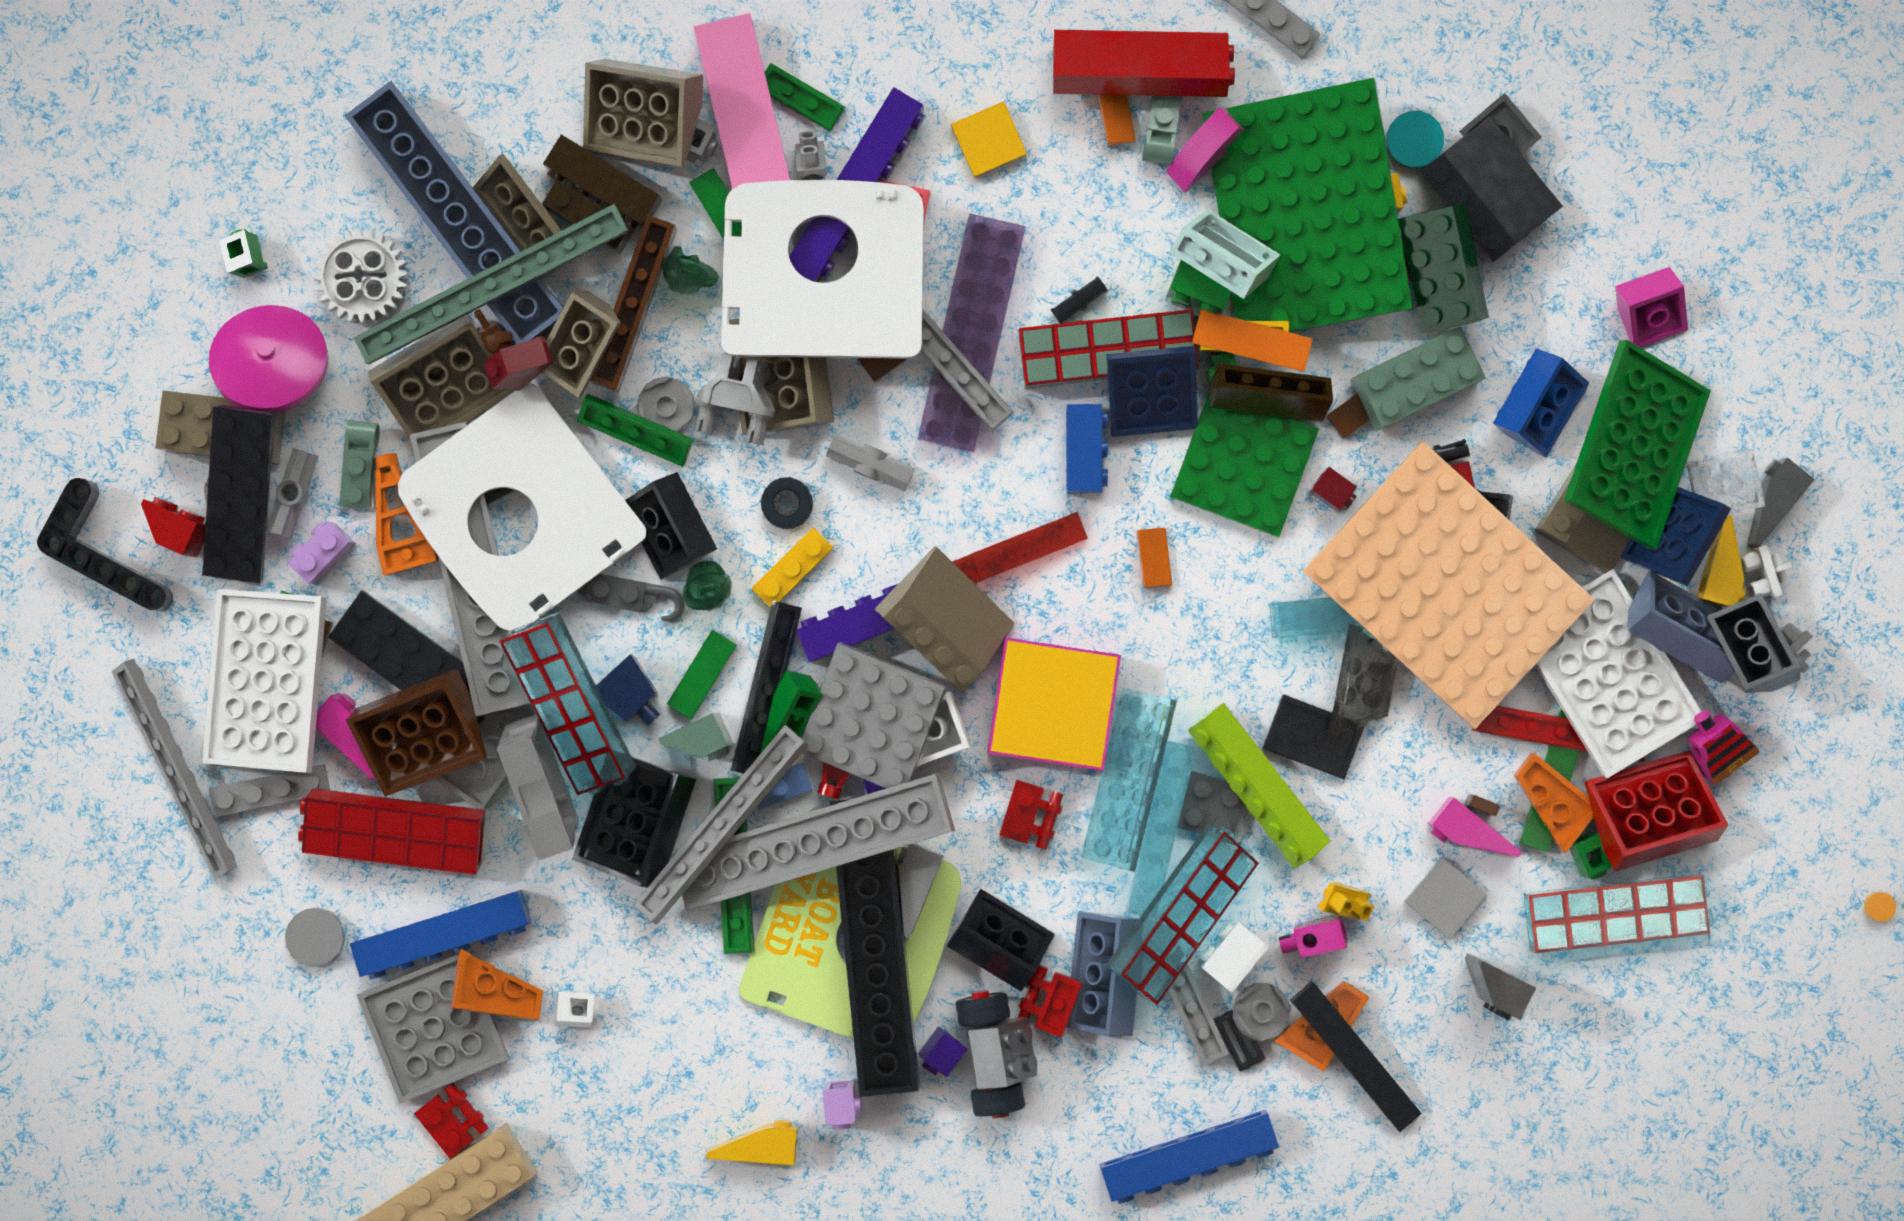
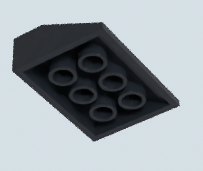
M1490 116L1420 171L1447 206L1465 203L1472 237L1493 262L1563 207Z
M612 750L626 779L595 790L572 860L637 886L648 888L669 862L697 779ZM609 752L600 775L602 783L621 777Z

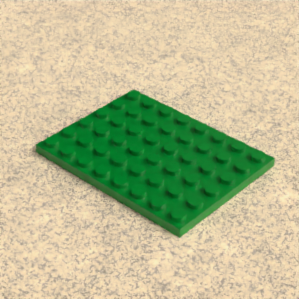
M1375 78L1224 108L1227 109L1245 131L1226 149L1227 153L1211 168L1219 217L1280 254L1268 279L1246 298L1243 299L1232 292L1236 318L1244 321H1289V332H1296L1413 310ZM1216 110L1202 113L1204 123Z

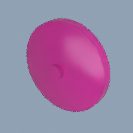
M278 305L258 306L235 315L217 332L209 351L211 376L218 391L227 401L237 407L275 413L292 409L310 398L323 382L329 360L326 342L318 326L305 314L295 309Z

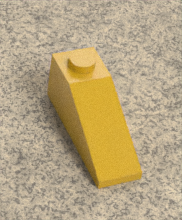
M1731 515L1727 516L1710 546L1696 596L1707 603L1723 608L1743 601L1746 591L1743 588L1744 575Z
M774 1120V1124H767L709 1148L706 1153V1159L794 1165L798 1126H793L792 1121Z

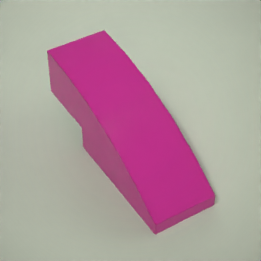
M1219 107L1181 149L1166 170L1167 174L1186 193L1227 153L1226 149L1245 131L1244 128L1227 109Z

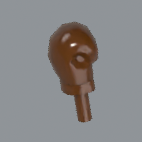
M480 309L474 312L482 325L478 332L481 335L485 349L490 354L494 355L500 349L512 346L513 335L511 332L501 331L496 322L488 323Z

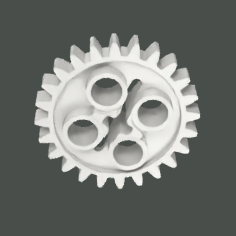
M360 228L356 229L355 236H352L348 230H345L344 240L335 235L334 240L336 244L334 246L325 243L329 252L327 254L318 253L319 257L323 259V263L314 264V267L321 270L320 274L313 276V279L321 282L320 285L315 287V290L317 292H325L319 300L323 303L331 301L327 309L333 312L338 308L337 317L341 319L348 313V321L352 323L358 316L360 322L365 324L368 315L376 322L378 320V312L387 317L388 312L386 308L388 306L394 309L398 308L394 299H404L403 295L399 293V289L408 288V285L401 282L402 278L409 277L408 272L401 270V268L407 265V262L405 260H397L403 252L400 249L391 251L395 243L389 240L384 244L385 235L382 233L374 239V231L371 229L368 230L366 236H364ZM380 254L382 258L380 265L370 268V257ZM350 255L352 257L351 266L347 269H341V259L344 256ZM361 270L368 275L387 274L384 278L362 277V282L354 277L336 279L338 274L360 275ZM375 283H381L383 287L381 294L372 297L370 295L371 286ZM352 284L354 289L352 295L348 298H342L341 289L343 286Z

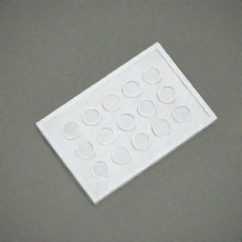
M1614 569L1582 587L1595 600L1535 664L1597 768L1606 779L1695 726L1694 717L1701 712L1666 653L1658 650L1654 645L1645 640L1635 637L1628 631V609L1633 600Z
M217 589L202 763L312 773L327 597Z

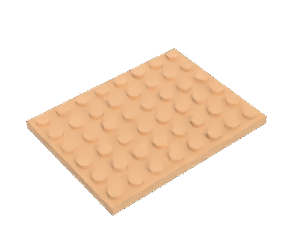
M1421 441L1302 570L1303 573L1473 729H1476L1595 600L1424 441Z

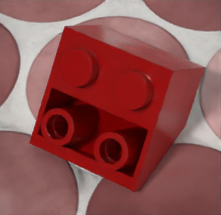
M154 497L153 501L143 499L141 506L155 543L181 555L197 558L205 540L206 523H203L205 517L181 509L179 512L177 511L178 505L157 497Z

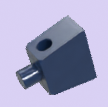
M632 654L628 655L589 691L592 696L625 721L631 720L637 714L649 726L661 715L650 703L659 693L636 657Z

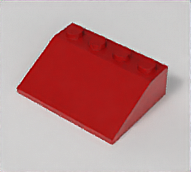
M1690 750L1621 770L1607 779L1603 775L1586 780L1585 782L1602 847L1614 872L1716 842L1729 826Z

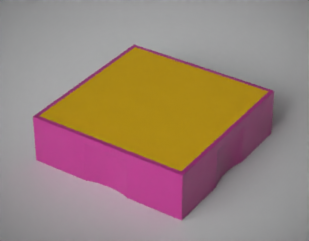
M1005 637L987 753L1104 771L1121 655Z

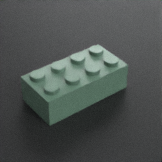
M1459 326L1356 375L1350 381L1376 432L1486 379L1462 327Z

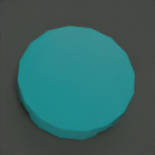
M1408 111L1399 115L1390 124L1386 134L1388 153L1398 165L1408 169L1428 166L1441 154L1444 146V132L1440 123L1431 114L1423 111Z

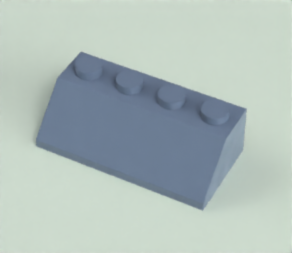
M1649 571L1628 609V631L1635 637L1645 640L1654 645L1658 650L1670 654L1683 664L1695 668L1705 676L1711 677L1720 683H1723L1735 673L1706 619V616L1719 611V609L1654 572Z
M1078 911L1071 977L1084 983L1067 1028L1105 1036H1133L1137 988L1121 974L1142 946L1144 919ZM1141 953L1125 973L1137 984Z

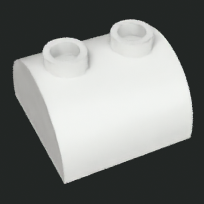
M951 691L946 692L943 696L917 766L972 746Z

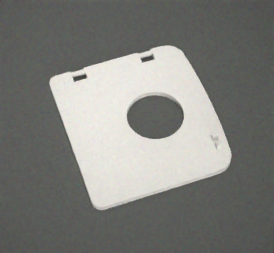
M849 180L767 181L744 183L732 189L725 203L721 329L723 351L729 356L910 359L918 356L922 347L924 207L918 192L906 185ZM819 217L834 218L843 222L852 230L858 242V256L852 269L842 278L828 283L813 282L804 278L794 269L789 258V244L795 231L803 223ZM732 222H742V237L732 236ZM730 309H740L739 325H729Z
M527 384L520 391H514L416 462L401 475L398 483L400 499L442 562L493 622L501 629L509 632L521 631L529 627L549 610L556 607L610 567L619 558L641 544L646 537V528L540 389L534 384ZM498 488H509L524 494L533 503L538 515V528L531 543L522 551L509 556H496L483 551L474 543L468 529V517L475 501L486 492ZM616 540L622 548L608 558L603 549ZM541 595H544L549 602L535 612L529 604Z

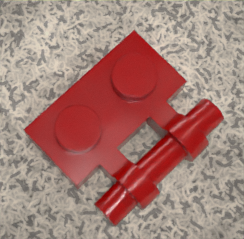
M1016 780L999 836L1027 844L1030 833L1038 835V840L1035 847L1047 850L1049 840H1053L1055 834L1053 827L1057 814H1061L1063 808L1060 804L1064 794L1052 791L1050 801L1048 802L1041 799L1044 788ZM1038 808L1046 810L1042 827L1033 824Z
M1039 964L1036 972L1028 982L1030 985L1025 998H1021L1018 1006L1021 1009L1017 1018L1028 1017L1029 1021L1031 1013L1035 1014L1038 1018L1034 1027L1062 1038L1084 982L1059 972H1055L1052 981H1048L1045 979L1048 968ZM1040 989L1048 991L1042 1006L1035 1003Z
M453 1082L444 1089L451 1098L445 1103L441 1096L437 1094L414 1113L449 1159L474 1140L468 1129L473 1126L481 1135L489 1128L482 1119L484 1117L479 1110L476 1112L466 1099L467 1094L463 1089L460 1091ZM456 1105L467 1118L463 1123L451 1110Z

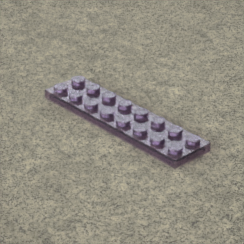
M969 213L942 331L990 384L1026 226ZM934 367L917 440L974 453L981 419Z

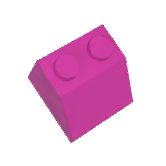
M1670 267L1615 286L1617 308L1630 342L1643 347L1688 330L1684 285Z

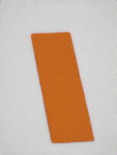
M1200 310L1192 342L1304 372L1312 338Z

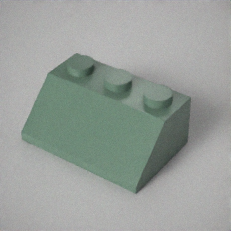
M711 713L658 738L660 743L698 758L708 756L709 761L729 753L728 747L734 744L720 713Z

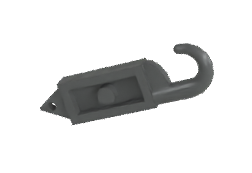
M603 574L597 575L577 590L585 597L584 601L637 611L649 610L655 603L656 597L671 599L675 604V609L672 614L661 617V620L665 622L676 620L684 609L682 595L671 587Z

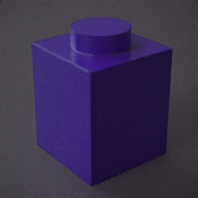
M938 1026L918 1055L924 1061L922 1066L935 1076L940 1072L947 1077L964 1055L967 1048L959 1040Z

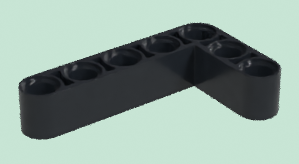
M74 478L70 480L38 536L37 546L43 554L146 609L153 611L168 609L173 602V594L168 587L77 539L99 497V488L97 484L87 479ZM85 484L88 491L87 495L83 499H79L77 490L81 485ZM71 510L74 518L70 524L66 525L63 521V516L66 511ZM56 535L59 538L60 544L53 551L50 548L49 542ZM82 549L85 553V559L81 564H78L75 561V554L78 550ZM107 562L111 567V572L108 577L103 578L100 569ZM133 576L137 585L133 591L129 592L126 588V581L129 577ZM159 590L162 594V600L155 606L151 601V596L154 591Z

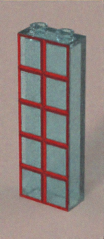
M560 613L552 614L509 631L499 642L576 794L580 795L589 792L592 795L603 790L606 785L613 784V786H619L630 779L629 775L636 768V765Z
M1210 824L1206 825L1105 965L1136 993L1155 1005L1159 1004L1259 864L1251 856L1253 851L1242 842L1238 841L1237 843L1233 840L1235 834L1222 825L1220 828Z
M1689 874L1523 893L1530 951L1543 953L1710 934L1709 926H1713V915L1711 909H1707L1706 897L1710 895L1708 881L1704 880L1703 875Z

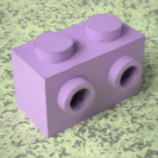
M330 521L326 524L324 522L320 523L311 532L313 537L306 545L301 543L290 554L293 558L288 564L308 584L316 585L356 544L336 523Z
M855 1080L826 1082L823 1089L826 1126L833 1125V1130L851 1128L850 1124L856 1123L857 1115H861L862 1097H859V1093L856 1094Z

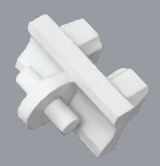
M1767 545L1751 548L1752 552L1740 557L1742 570L1749 572L1757 569L1761 579L1748 583L1751 597L1759 593L1766 598L1783 595L1779 583L1788 580L1785 569L1793 567L1791 561L1782 563L1779 553L1770 556Z

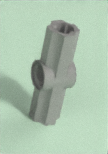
M835 433L826 453V457L853 468L854 472L874 481L878 479L902 491H906L915 471V468L888 457L887 453L867 444L861 445Z
M295 448L292 449L283 480L276 489L277 498L266 531L292 539L302 505L308 499V487L318 460L317 455ZM291 486H296L298 496L295 500L289 501L286 492Z

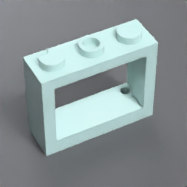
M1208 209L1181 229L1170 251L1171 254L1243 299L1268 279L1280 257L1279 253Z

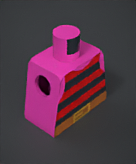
M1702 711L1694 717V722L1698 729L1689 735L1688 742L1702 775L1713 784L1717 785L1760 753L1759 749L1736 724L1724 715L1717 714L1712 717L1709 711Z
M1336 914L1297 924L1293 929V934L1279 937L1283 954L1299 950L1301 958L1345 949L1348 944L1342 916ZM1313 934L1317 941L1310 943L1305 939V935Z

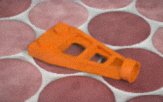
M397 453L375 457L376 548L383 576L438 562L437 553L431 547L405 505L393 510L388 508L386 492L389 488L398 487L399 480L403 474L400 469ZM391 468L390 472L385 473V469ZM405 514L410 518L415 528V535L396 542L391 536V522L394 517Z

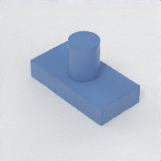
M804 763L790 767L760 802L757 809L766 808L813 790Z

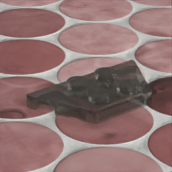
M1349 624L1328 732V734L1333 736H1341L1343 731L1350 728L1358 729L1367 725L1371 720L1377 721L1387 717L1398 659L1391 652L1383 649L1376 639L1370 638L1358 625Z

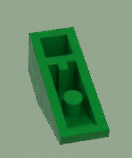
M788 670L784 673L773 696L761 753L785 725L791 728L799 737L802 736L811 714L815 711L823 696L810 675Z

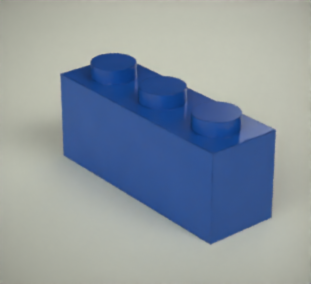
M1102 404L1066 405V494L1102 493V487H1108V469H1102V458L1108 457V441L1102 440V429H1107L1108 415L1107 411H1102Z

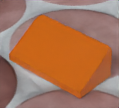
M1097 95L1107 147L1136 142L1127 95Z
M1166 528L1137 530L1143 588L1172 585Z

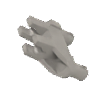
M722 353L717 376L697 394L696 401L700 408L694 431L713 434L716 411L721 406L749 412L748 415L751 416L745 442L764 445L768 420H771L775 413L772 400L764 387L768 363L747 358L743 379L739 381L743 357L729 356Z

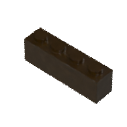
M562 134L543 162V165L549 170L547 175L555 181L558 179L561 182L563 180L573 185L572 189L585 197L590 195L598 200L597 204L603 208L615 204L623 220L631 224L634 229L637 225L643 228L647 215L653 216L662 202L659 194Z
M1219 363L1209 384L1210 407L1216 409L1323 422L1333 403L1332 381L1329 377Z

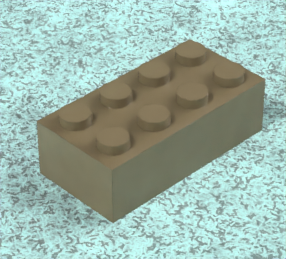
M162 390L155 448L166 452L210 457L213 406L216 404L237 406L223 397ZM286 411L274 414L271 464L279 465Z

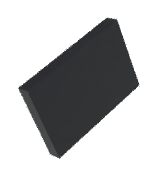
M1282 694L1262 749L1345 780L1365 725Z

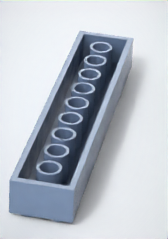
M392 81L344 115L467 279L521 252ZM541 277L487 304L507 332L512 333L516 344L548 335L564 308Z

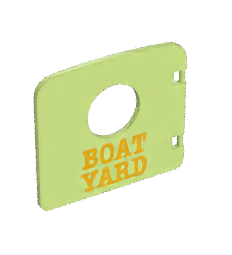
M902 847L896 849L897 859L902 850ZM946 860L941 862L911 937H906L914 1024L939 965L961 888V878L958 870ZM897 862V865H898V875H899V869H900V867H901V863H898V862ZM836 867L774 886L754 943L755 952H751L739 986V993L744 1000L853 1038L846 962L840 955L837 945V934L842 920ZM770 991L787 996L784 1005L769 1001Z

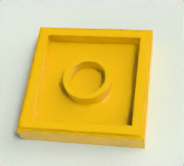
M1004 101L951 124L974 178L1027 156V152Z

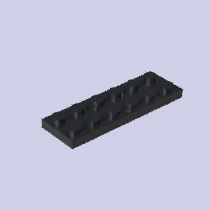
M220 404L213 406L202 576L261 583L263 581L275 412Z
M364 590L360 591L328 636L330 640L400 690L458 669L470 693L462 661ZM487 715L476 717L479 727Z

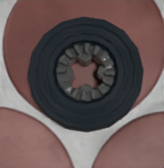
M783 477L772 481L764 489L761 497V510L765 518L773 526L781 529H794L802 525L809 518L813 508L812 495L808 487L800 480L792 477ZM789 495L792 496L794 508H787L785 511H782V504L779 502L780 498L786 499Z

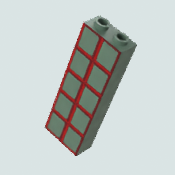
M1193 309L1019 328L1024 388L1108 380L1106 354L1194 346L1197 370L1199 362H1203V352H1200V345L1192 341L1199 317L1193 316Z

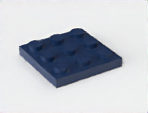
M1194 346L1106 354L1111 437L1191 430L1198 427L1196 355Z
M1678 487L1657 549H1647L1630 539L1620 557L1631 564L1688 586L1731 508L1721 502Z

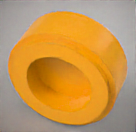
M1874 892L1866 898L1864 910L1867 916L1873 920L1887 921L1896 912V902L1887 893Z

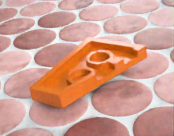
M1530 753L1513 776L1563 853H1567L1594 817L1589 798L1538 755Z
M463 949L459 950L451 1009L539 1020L543 990L495 968L494 965L472 956Z
M1342 981L1325 995L1350 1027H1352L1369 999L1368 995L1345 981ZM1300 1016L1287 1027L1280 1036L1273 1039L1279 1045L1323 1072L1334 1056V1053L1303 1016Z

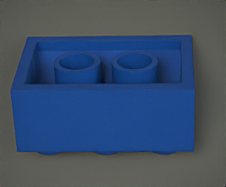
M1536 348L1531 358L1527 361L1517 382L1513 385L1502 408L1498 411L1493 424L1508 437L1547 458L1589 382L1562 357Z

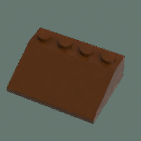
M458 669L357 707L345 720L385 797L484 760L487 757L472 699Z

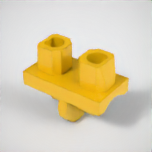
M1339 882L1329 883L1328 888L1323 892L1325 899L1318 905V908L1324 912L1364 921L1370 918L1374 909V905L1368 901L1371 896L1369 892L1346 886Z

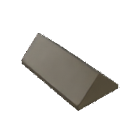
M504 154L498 156L474 185V190L521 251L562 231ZM553 270V271H551V272H549V273H547V274L541 276V278H542V279L546 278L548 275H550V274H551L552 272H554L555 270Z

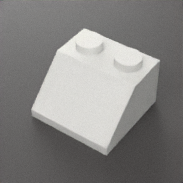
M1237 920L1233 924L1228 922L1218 934L1221 939L1215 947L1209 945L1200 956L1202 960L1201 968L1231 993L1269 948V946Z

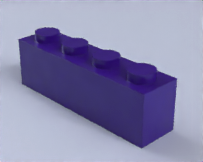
M898 584L881 590L883 595L872 599L871 595H867L855 600L856 606L845 610L843 605L827 611L829 615L827 618L818 621L817 616L800 622L802 627L796 629L808 661L811 663L833 654L839 642L854 646L894 630L895 628L875 608Z

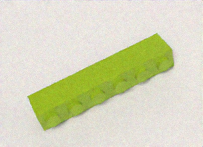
M1224 702L1209 711L1188 729L1194 741L1202 748L1213 766L1219 770L1229 783L1231 789L1236 792L1246 805L1248 811L1260 823L1267 836L1273 840L1294 869L1310 861L1331 842Z

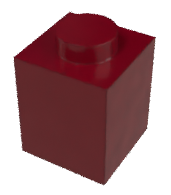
M1327 467L1309 490V493L1338 512L1342 507L1347 510L1357 497L1353 494L1357 486L1331 467Z

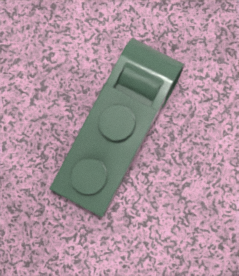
M1152 96L1142 161L1171 165L1182 96Z
M355 420L347 422L339 505L341 507L366 510L371 508L375 449L378 446L380 437L379 423Z

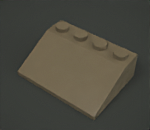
M611 59L586 62L583 148L589 151L667 165L685 166L702 107L703 74Z
M470 314L430 333L368 371L372 385L409 439L410 434L469 421L514 392V390H496L491 388L484 363L493 355L485 349L481 335L478 332L479 327Z
M739 318L729 320V325H739ZM743 357L739 381L743 379L747 358L768 363L764 387L772 400L775 413L774 417L768 420L766 432L811 427L834 422L826 358ZM739 410L742 435H747L751 416L748 415L749 412Z
M1574 466L1534 530L1605 574L1614 569L1630 538L1563 501L1575 469Z
M934 546L875 608L892 627L962 693L983 673L1014 625V622L937 546Z

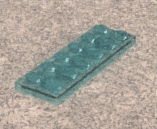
M1122 689L1106 753L1104 771L1101 774L1084 842L1082 858L1135 872L1177 704L1176 700L1131 689Z

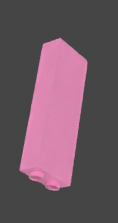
M747 13L694 26L732 189L744 183L790 180L751 14Z

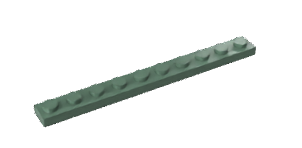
M613 204L353 338L366 364L369 365L629 232L617 206Z

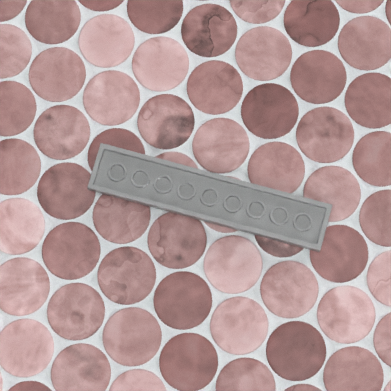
M467 421L410 434L415 461L418 462L468 425ZM483 494L475 501L468 517L469 533L474 543L480 549L489 554L499 556L485 495ZM438 556L476 717L531 705L499 642L502 639L518 634L517 631L509 632L498 627L466 592ZM519 637L505 642L504 645L515 667L524 666ZM527 672L519 674L531 699H533Z
M939 773L932 774L732 836L683 893L682 898L686 911L955 831Z

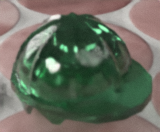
M674 246L662 264L663 277L672 291L678 292L680 295H693L702 287L716 285L719 279L718 273L711 266L699 261L698 255H684L681 246Z
M701 561L694 564L689 569L686 584L683 587L684 602L687 607L694 610L711 612L721 608L730 597L732 588L731 578L726 574L721 565L715 561Z

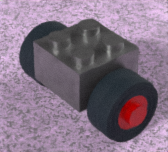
M989 990L976 991L971 993L972 996L957 1000L955 1004L960 1026L980 1025V1027L968 1030L977 1088L971 1091L973 1112L975 1116L1003 1118L1009 1116L1011 1112L1025 1108L1023 1086L1020 1082L1037 1075V1059L1032 1046V1030L1029 1026L1028 1017L1007 1019L1010 1017V1008L1006 993H989Z

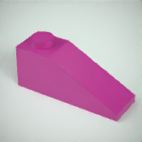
M339 692L330 695L317 710L316 729L367 776L374 780L375 777L345 721L356 709V702L345 693L341 694Z
M1449 796L1427 823L1433 828L1430 833L1443 843L1448 840L1456 844L1516 857L1523 853L1454 797Z

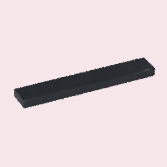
M772 601L731 767L732 771L744 774L761 753L773 696L788 668L796 629L802 611L801 607Z
M1314 982L1308 983L1290 999L1295 1008L1397 1131L1401 1132L1422 1114Z

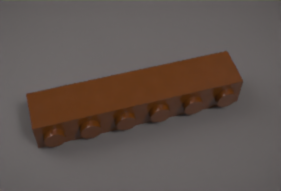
M647 215L613 309L620 324L590 379L591 383L619 393L677 231L675 224Z

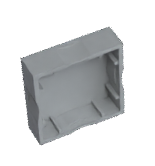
M536 714L507 723L498 744L497 752L538 860L573 849L575 830H577L579 818L547 734Z

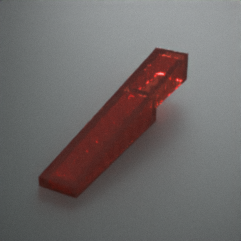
M1075 512L952 562L974 584H977L1084 541L1088 537L1078 512Z

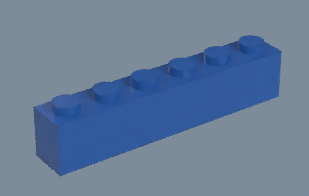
M521 889L352 942L350 947L359 977L368 975L369 979L372 980L387 975L385 969L396 966L397 971L413 967L415 966L413 961L424 958L425 962H430L442 958L441 952L452 949L453 954L459 953L461 949H470L469 943L480 940L481 945L497 941V934L508 931L509 936L523 933L526 931L525 926L531 924L532 921Z
M1262 1110L1100 1163L1099 1165L1111 1202L1117 1200L1118 1204L1133 1200L1135 1198L1134 1194L1145 1191L1146 1195L1159 1192L1163 1189L1162 1185L1171 1182L1174 1185H1181L1190 1181V1176L1201 1173V1176L1218 1172L1217 1167L1229 1164V1167H1236L1246 1162L1245 1158L1254 1155L1257 1158L1267 1157L1273 1154V1149L1278 1148L1279 1145L1269 1115L1266 1110Z

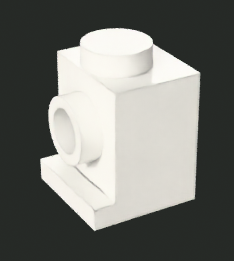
M559 992L555 1026L591 1028L592 1020H598L599 1003H594V994ZM580 1008L583 1014L581 1016H574L572 1009Z

